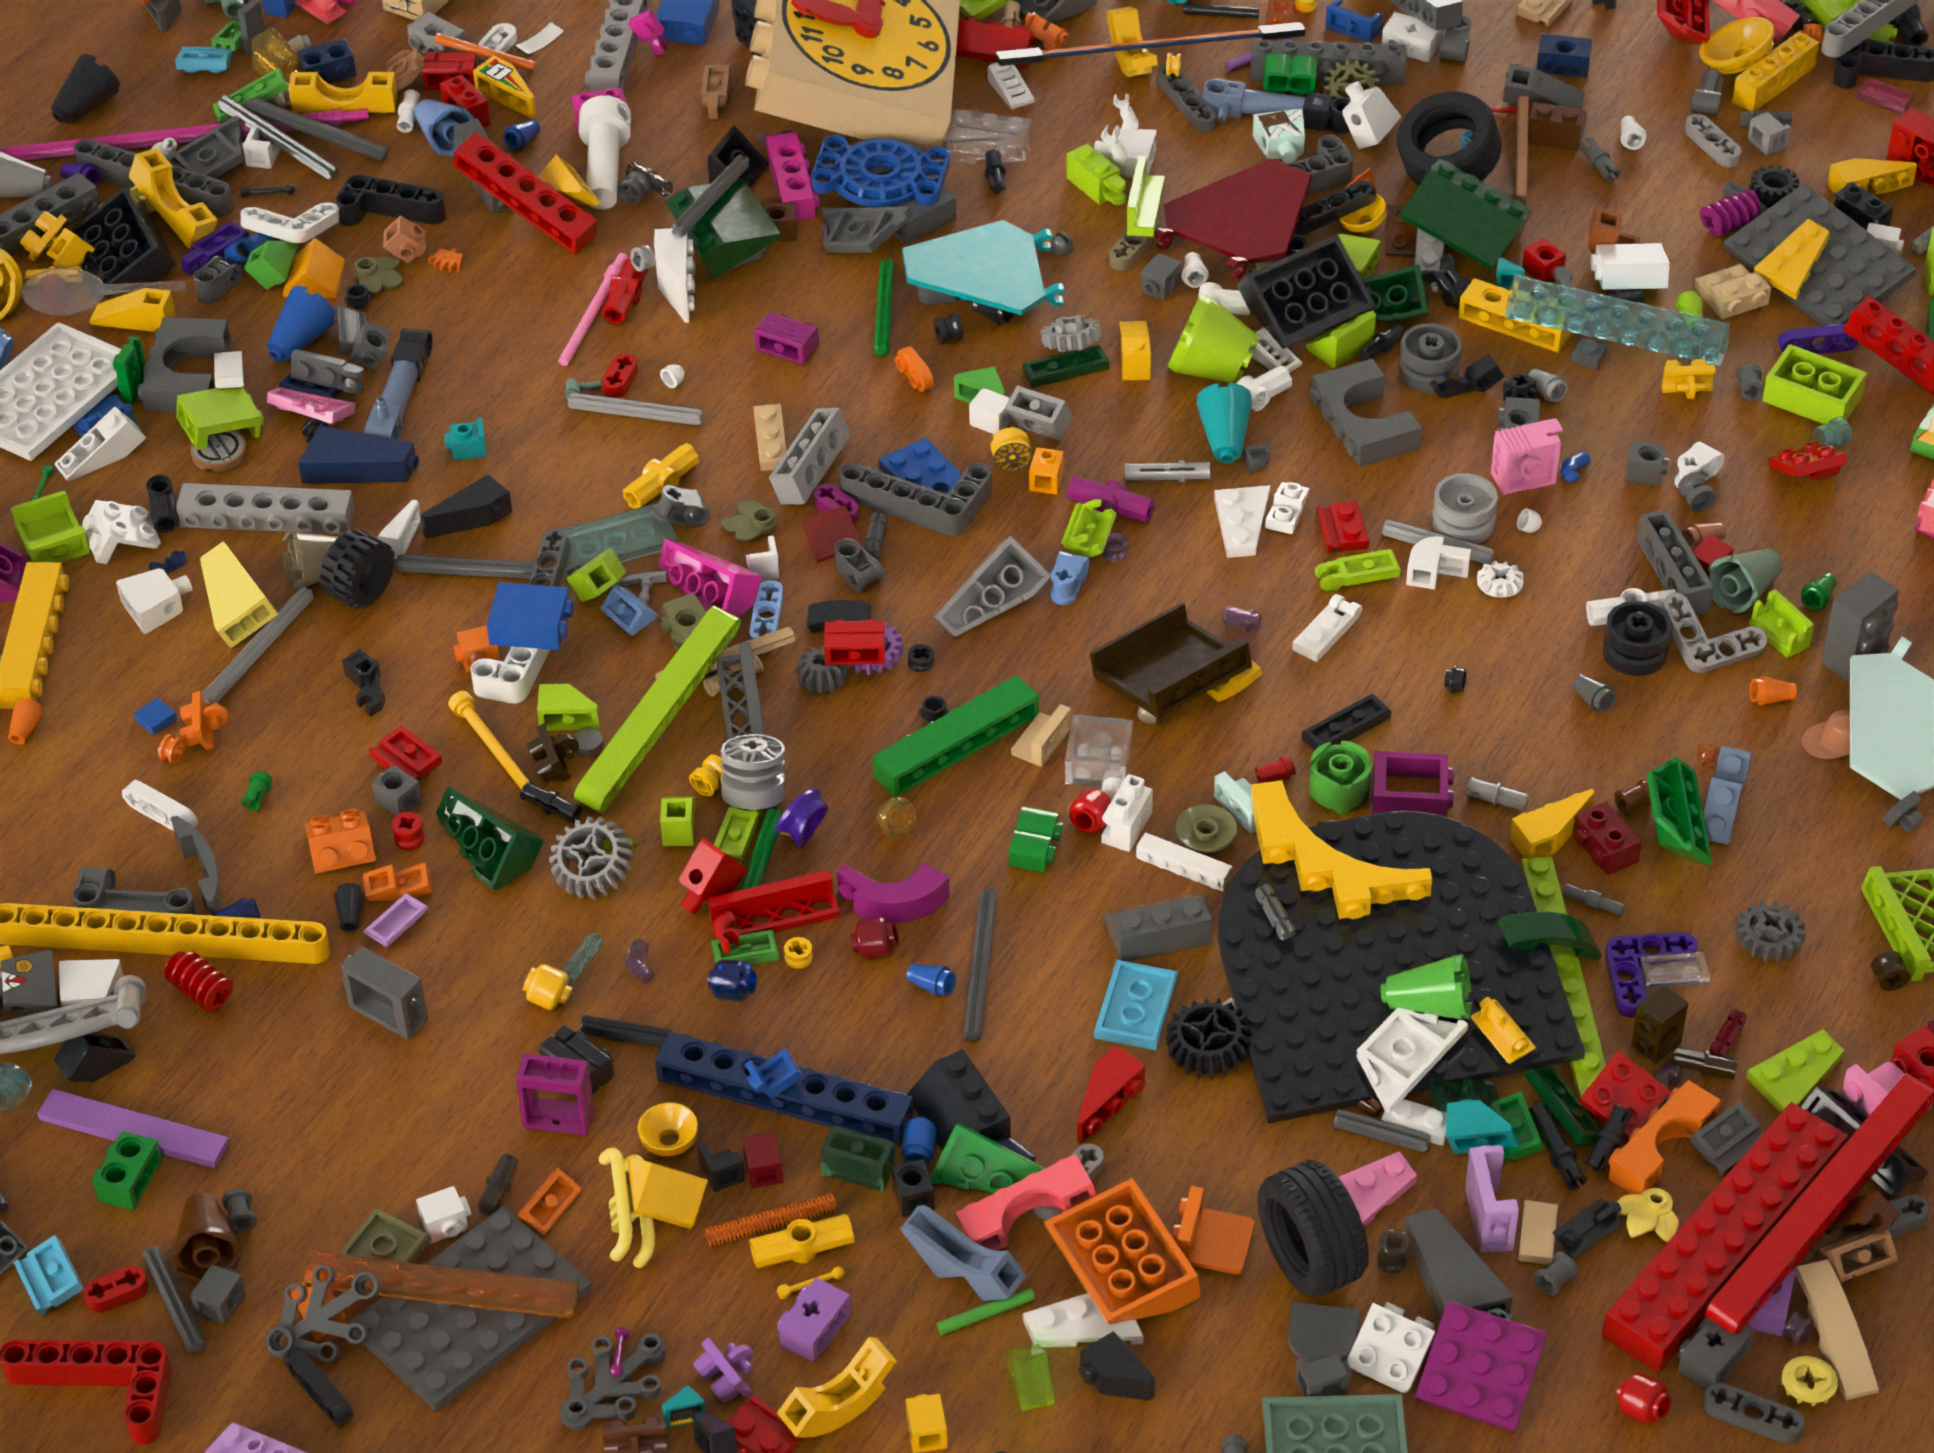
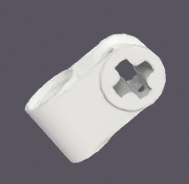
M1696 442L1691 449L1678 458L1677 466L1679 467V473L1675 477V486L1678 488L1680 480L1692 472L1702 473L1706 480L1715 476L1724 464L1725 455L1702 442Z

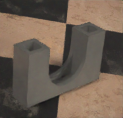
M877 167L870 170V173L876 175L892 172L891 169L886 167ZM942 188L938 202L933 205H921L914 198L897 206L910 207L913 216L893 235L907 245L956 218V198L951 192ZM930 191L922 192V194H932V193H933V192H930Z
M162 318L160 328L155 330L154 347L151 346L149 350V364L144 367V381L138 387L139 400H143L145 411L176 412L177 395L214 389L212 374L177 373L171 371L170 368L184 359L193 357L214 358V353L228 352L231 336L227 319Z
M1373 358L1313 375L1312 388L1309 389L1312 403L1317 404L1323 419L1330 423L1336 438L1341 439L1348 455L1354 458L1359 467L1411 452L1421 447L1422 427L1410 410L1381 419L1362 418L1348 410L1355 404L1382 397L1384 394L1385 375Z

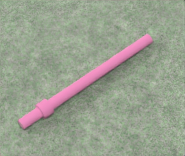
M619 253L614 263L609 265L604 273V281L558 359L559 364L562 366H567L609 294L612 277L619 276L626 259H628L626 254Z

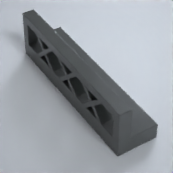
M750 642L738 643L739 655L715 657L727 740L736 736L748 735L747 731L749 729L751 734L765 735ZM740 664L741 671L735 678L730 677L723 671V666ZM734 687L745 693V696L738 704L727 697ZM738 712L749 719L742 728L731 723V720Z

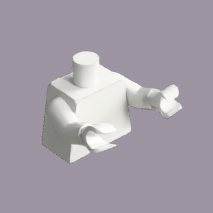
M1115 94L1113 104L1120 108V115L1123 119L1122 127L1120 129L1116 125L1113 135L1110 136L1107 133V124L1101 133L1103 141H1096L1094 149L1118 167L1121 176L1134 178L1138 156H1146V175H1149L1156 153L1157 130L1138 129V119L1132 107L1129 106V94H1125V100L1123 101L1118 100L1117 94Z

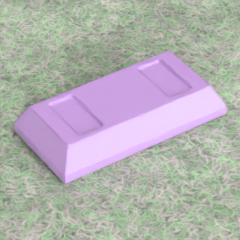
M405 893L363 932L388 948L422 918L429 910V907Z

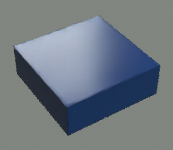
M155 698L133 713L135 721L152 735H155L177 720L176 712L158 698Z

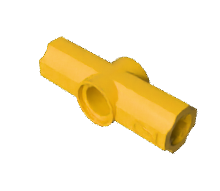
M685 443L661 461L658 459L650 460L644 467L642 475L623 489V497L632 508H641L657 496L664 486L671 485L677 487L680 477L699 463V455L691 445Z
M843 1214L813 1223L806 1219H797L792 1221L786 1230L749 1239L755 1267L758 1269L791 1259L798 1263H807L812 1261L818 1252L854 1243V1234L849 1216Z

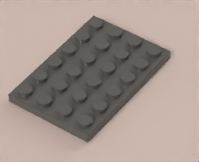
M1805 183L1723 241V249L1754 273V267L1807 219L1829 230L1830 238L1818 261L1814 262L1807 281L1801 286L1797 300L1770 285L1821 326L1846 324L1853 310L1868 295L1881 302L1916 276V268Z
M502 1206L347 1324H364L369 1330V1337L362 1344L430 1408L437 1412L590 1293L592 1287L590 1281L507 1208ZM357 1327L353 1330V1336L357 1340L360 1339L362 1331Z

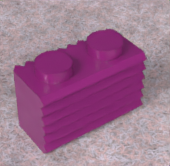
M768 312V315H766L765 319L763 318V321L760 322V325L754 331L755 348L757 351L761 350L767 354L770 353L772 356H780L781 359L785 358L800 365L806 362L819 345L817 327L808 322L802 323L792 320L783 314L777 315Z

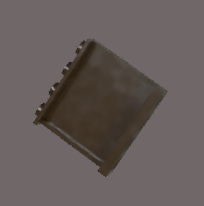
M1183 602L1090 652L1094 678L1158 719L1252 667L1248 641L1239 638L1230 644L1226 643L1188 620L1185 603Z

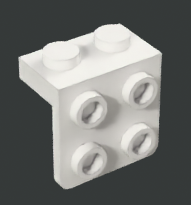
M95 500L89 514L83 519L82 526L96 563L107 564L117 543L157 549L161 543L157 531L154 529L149 511L141 506H129L113 501Z
M1386 1302L1384 1307L1373 1303L1350 1352L1347 1363L1351 1369L1395 1390L1407 1393L1413 1385L1430 1345H1433L1437 1333L1433 1331L1436 1324L1419 1316L1416 1317L1415 1322L1403 1317L1405 1310Z

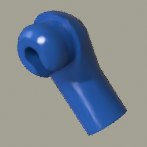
M1583 451L1562 462L1560 475L1564 476L1566 483L1579 479L1580 475L1577 469L1590 464L1588 453Z

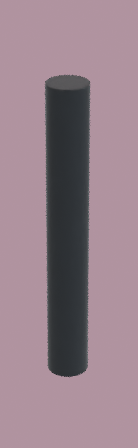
M1184 3L1183 14L1259 18V8Z

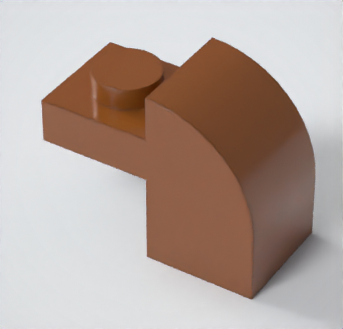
M1596 207L1589 225L1588 246L1592 254H1596V245L1640 244V237L1621 232L1622 214Z

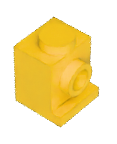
M64 228L46 254L55 259L52 264L58 268L76 267L82 264L87 251L89 250L93 253L95 248L67 228Z

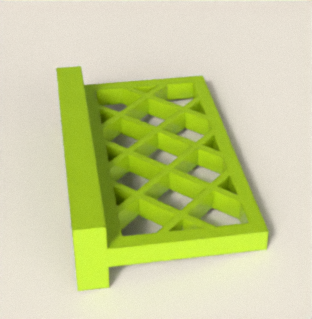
M1881 866L1870 867L1861 890L1892 949L1900 953L1903 959L1902 966H1905L1910 973L1909 981H1921L1925 973L1934 972V961H1931L1927 952L1928 950L1934 953V943L1932 942L1934 940V926L1920 919L1922 914L1934 919V909L1927 906L1930 901L1934 902V869L1885 873ZM1928 880L1932 887V891L1916 884L1915 882ZM1891 883H1896L1906 888L1905 892L1901 893L1893 889ZM1912 891L1926 898V901L1923 904L1907 896L1908 893ZM1902 903L1918 911L1917 916L1906 912ZM1914 927L1930 934L1929 940L1918 935Z

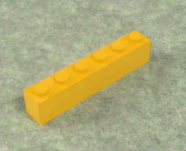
M26 563L0 661V709H13L14 705L19 703V700L22 698L36 701L37 697L42 695V677L46 676L48 671L47 657L48 654L53 652V633L58 632V614L63 612L64 608L63 594L69 589V578L67 574H64L61 563Z

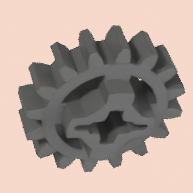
M1762 900L1760 901V906L1756 907L1751 903L1748 906V911L1741 910L1740 917L1737 919L1735 928L1737 932L1736 941L1742 942V950H1752L1751 957L1754 958L1758 954L1763 955V961L1765 962L1768 961L1769 956L1774 957L1777 962H1780L1781 955L1791 959L1793 951L1800 952L1801 945L1804 943L1806 931H1804L1805 922L1798 921V912L1789 913V905L1779 908L1777 901H1773L1772 906H1767L1766 902ZM1751 925L1754 926V929L1752 931L1750 929Z

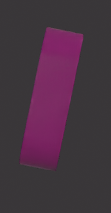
M822 484L814 490L815 507L833 521L844 526L852 525L858 521V503L838 487L832 484Z

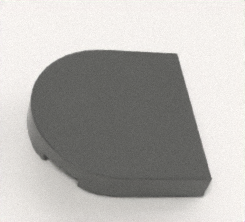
M1292 1301L1288 1329V1345L1290 1350L1300 1359L1303 1358L1305 1363L1311 1362L1319 1356L1327 1357L1338 1353L1341 1360H1346L1357 1339L1360 1310Z

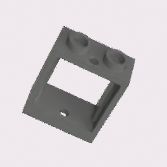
M362 946L353 955L346 958L341 966L349 1008L409 1040L428 1020L421 978Z

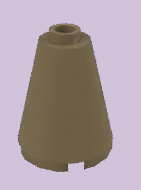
M293 531L285 533L283 543L288 542V551H282V558L288 583L294 582L291 587L292 589H299L300 587H307L320 582V567L323 564V558L331 544L333 545L338 538L337 536Z

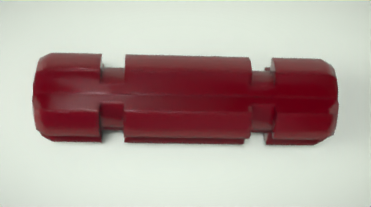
M1738 1009L1730 1011L1727 1017L1728 1020L1723 1023L1715 1037L1716 1041L1712 1042L1709 1048V1054L1726 1058L1728 1055L1727 1051H1730L1740 1034L1739 1031L1743 1029L1746 1023L1747 1015L1745 1012H1740Z

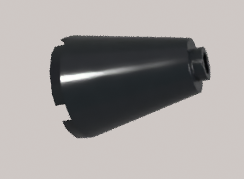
M86 53L77 59L51 105L52 116L59 123L71 124L117 95L120 91L118 89L120 82L116 75L107 65L99 66L95 63L96 57Z

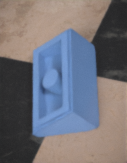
M615 584L600 608L632 636L658 617L655 611L631 591Z

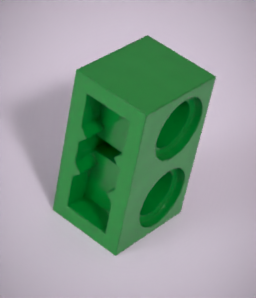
M121 1131L116 1142L111 1143L109 1146L107 1157L101 1168L96 1169L92 1178V1185L95 1188L99 1202L135 1211L163 1161L158 1140Z

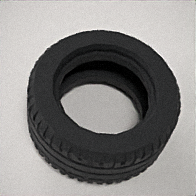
M1459 91L1437 93L1414 105L1403 118L1396 138L1398 151L1407 174L1418 186L1439 158L1453 163L1456 168L1467 174L1474 175L1479 181H1483L1495 168L1502 151L1501 135L1489 106L1475 95ZM1462 128L1475 133L1468 145L1451 155L1437 157L1424 152L1427 144L1435 136L1447 130Z
M1306 1160L1265 1178L1258 1190V1213L1271 1252L1291 1284L1303 1294L1320 1297L1360 1279L1369 1263L1367 1237L1358 1210L1339 1177L1324 1163Z

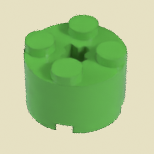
M1341 741V745H1331V742L1319 746L1311 756L1309 796L1320 805L1333 809L1339 814H1347L1353 808L1361 805L1368 798L1370 792L1372 766L1368 752L1358 744L1349 741Z

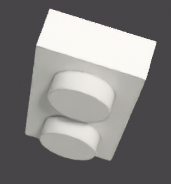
M1402 1099L1390 1113L1384 1111L1381 1118L1382 1121L1428 1133L1430 1135V1143L1440 1146L1444 1145L1446 1140L1447 1112Z

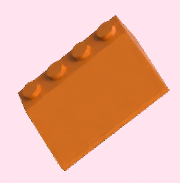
M1133 1178L1044 1221V1226L1108 1325L1171 1313L1201 1298L1197 1273Z

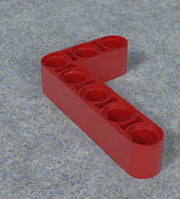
M16 1339L10 1340L1 1346L0 1363L5 1378L11 1384L129 1386L124 1418L132 1441L145 1445L154 1442L159 1437L172 1374L166 1348L160 1342Z

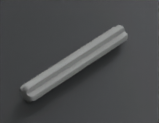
M1390 519L1386 520L1383 525L1382 534L1386 537L1415 545L1422 539L1441 536L1444 537L1443 545L1471 549V561L1490 564L1493 559L1494 550L1486 546Z

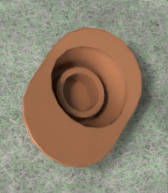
M1837 710L1829 716L1826 722L1808 728L1803 733L1801 740L1803 749L1809 755L1823 760L1837 759L1850 755V710Z

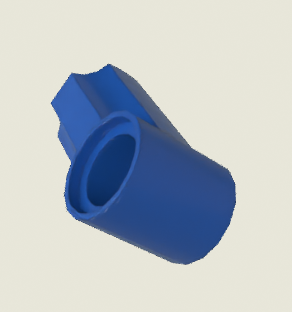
M262 233L241 237L226 247L224 251L225 260L230 264L237 263L242 266L247 263L251 251L269 240L280 241V239ZM237 247L243 251L244 257L238 253Z

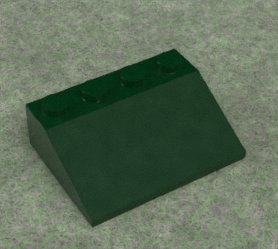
M1439 158L1407 202L1399 217L1492 270L1498 263V258H1502L1520 236L1532 210L1525 207L1523 203L1502 194L1497 188L1490 187L1479 181L1474 175L1467 174L1456 168L1453 163Z
M743 178L737 179L687 232L688 239H693L694 250L714 279L783 237ZM710 184L687 187L665 200L674 219L677 220Z

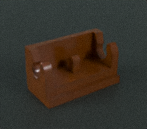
M1878 1191L1854 1197L1826 1230L1825 1234H1830L1836 1228L1842 1227L1843 1234L1839 1237L1841 1238L1855 1233V1231L1875 1226L1878 1227L1875 1228L1874 1234H1881L1888 1229L1892 1221L1898 1220L1901 1214Z

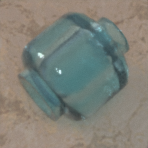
M12 1063L0 1064V1110L12 1111L22 1104L29 1093L31 1079L28 1073L20 1066Z

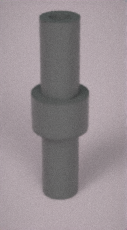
M1566 883L1562 895L1584 902L1586 907L1594 910L1600 908L1622 916L1626 908V904L1604 897V893L1594 889L1587 891Z

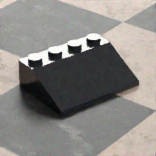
M124 186L70 230L95 248L93 253L89 250L87 251L84 261L80 266L95 298L98 300L155 282L176 265L146 204L127 186Z
M1338 234L1252 272L1236 285L1248 309L1282 349L1375 307Z

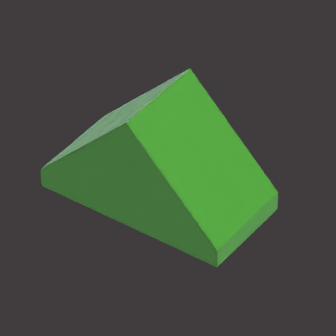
M995 366L959 373L954 377V398L971 403L982 389L1005 396V390Z

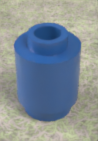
M916 1117L905 1123L901 1148L904 1162L924 1159L927 1166L930 1160L933 1159L937 1127L928 1119Z

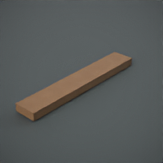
M1519 96L1516 113L1514 200L1523 203L1526 207L1529 96Z

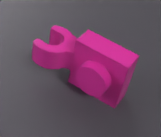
M651 9L629 19L628 25L642 43L645 41L650 42L651 49L656 56L666 53L663 47L668 45V42L662 36L664 26Z

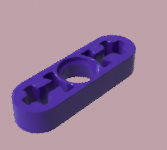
M1846 324L1791 329L1783 332L1778 338L1782 354L1789 344L1815 354H1826L1852 350L1859 342L1843 331ZM1825 337L1821 343L1812 344L1816 338Z

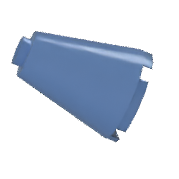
M431 99L422 100L415 108V118L431 148L439 155L454 157V126L475 120L474 117L462 107Z

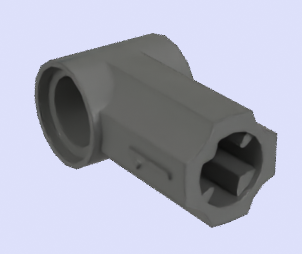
M1710 69L1709 72L1703 73L1699 88H1696L1694 92L1691 111L1718 115L1722 96L1721 92L1725 77L1719 71Z

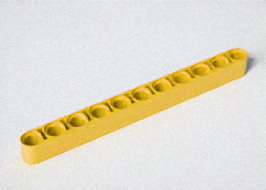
M14 903L0 904V943L5 945L173 955L184 951L185 953L196 952L200 957L319 964L330 956L326 928L317 922Z

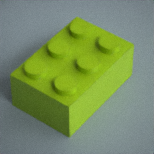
M1789 344L1766 376L1762 401L1841 430L1863 397L1867 372Z

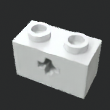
M1394 12L1383 28L1382 44H1406L1407 57L1429 63L1440 47L1441 30L1435 31L1415 17Z

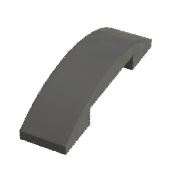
M178 816L170 817L175 839L183 857L187 858L196 855L206 878L198 880L207 913L209 916H219L222 906V887L213 852L208 842L194 826Z

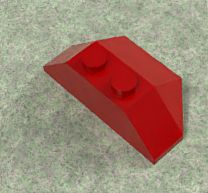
M1657 0V16L1671 36L1681 42H1687L1692 45L1709 42V0Z

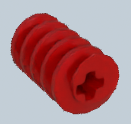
M177 952L171 956L164 968V978L178 990H181L194 1003H197L203 1010H206V1012L218 1010L233 991V981L225 978L223 973L217 971L213 965H209L196 952Z

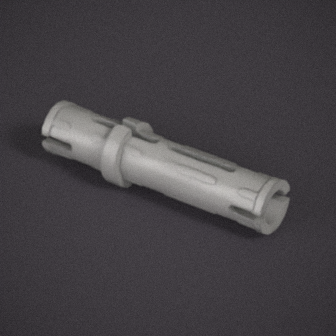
M1179 460V463H1125V481L1179 480V482H1185V479L1210 480V461L1185 463L1184 460Z

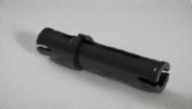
M1546 1103L1534 1104L1538 1114L1535 1113L1532 1107L1529 1108L1536 1129L1551 1155V1164L1555 1169L1559 1170L1568 1189H1579L1580 1187L1575 1179H1578L1583 1186L1587 1178L1576 1162L1577 1155L1574 1149L1568 1147Z

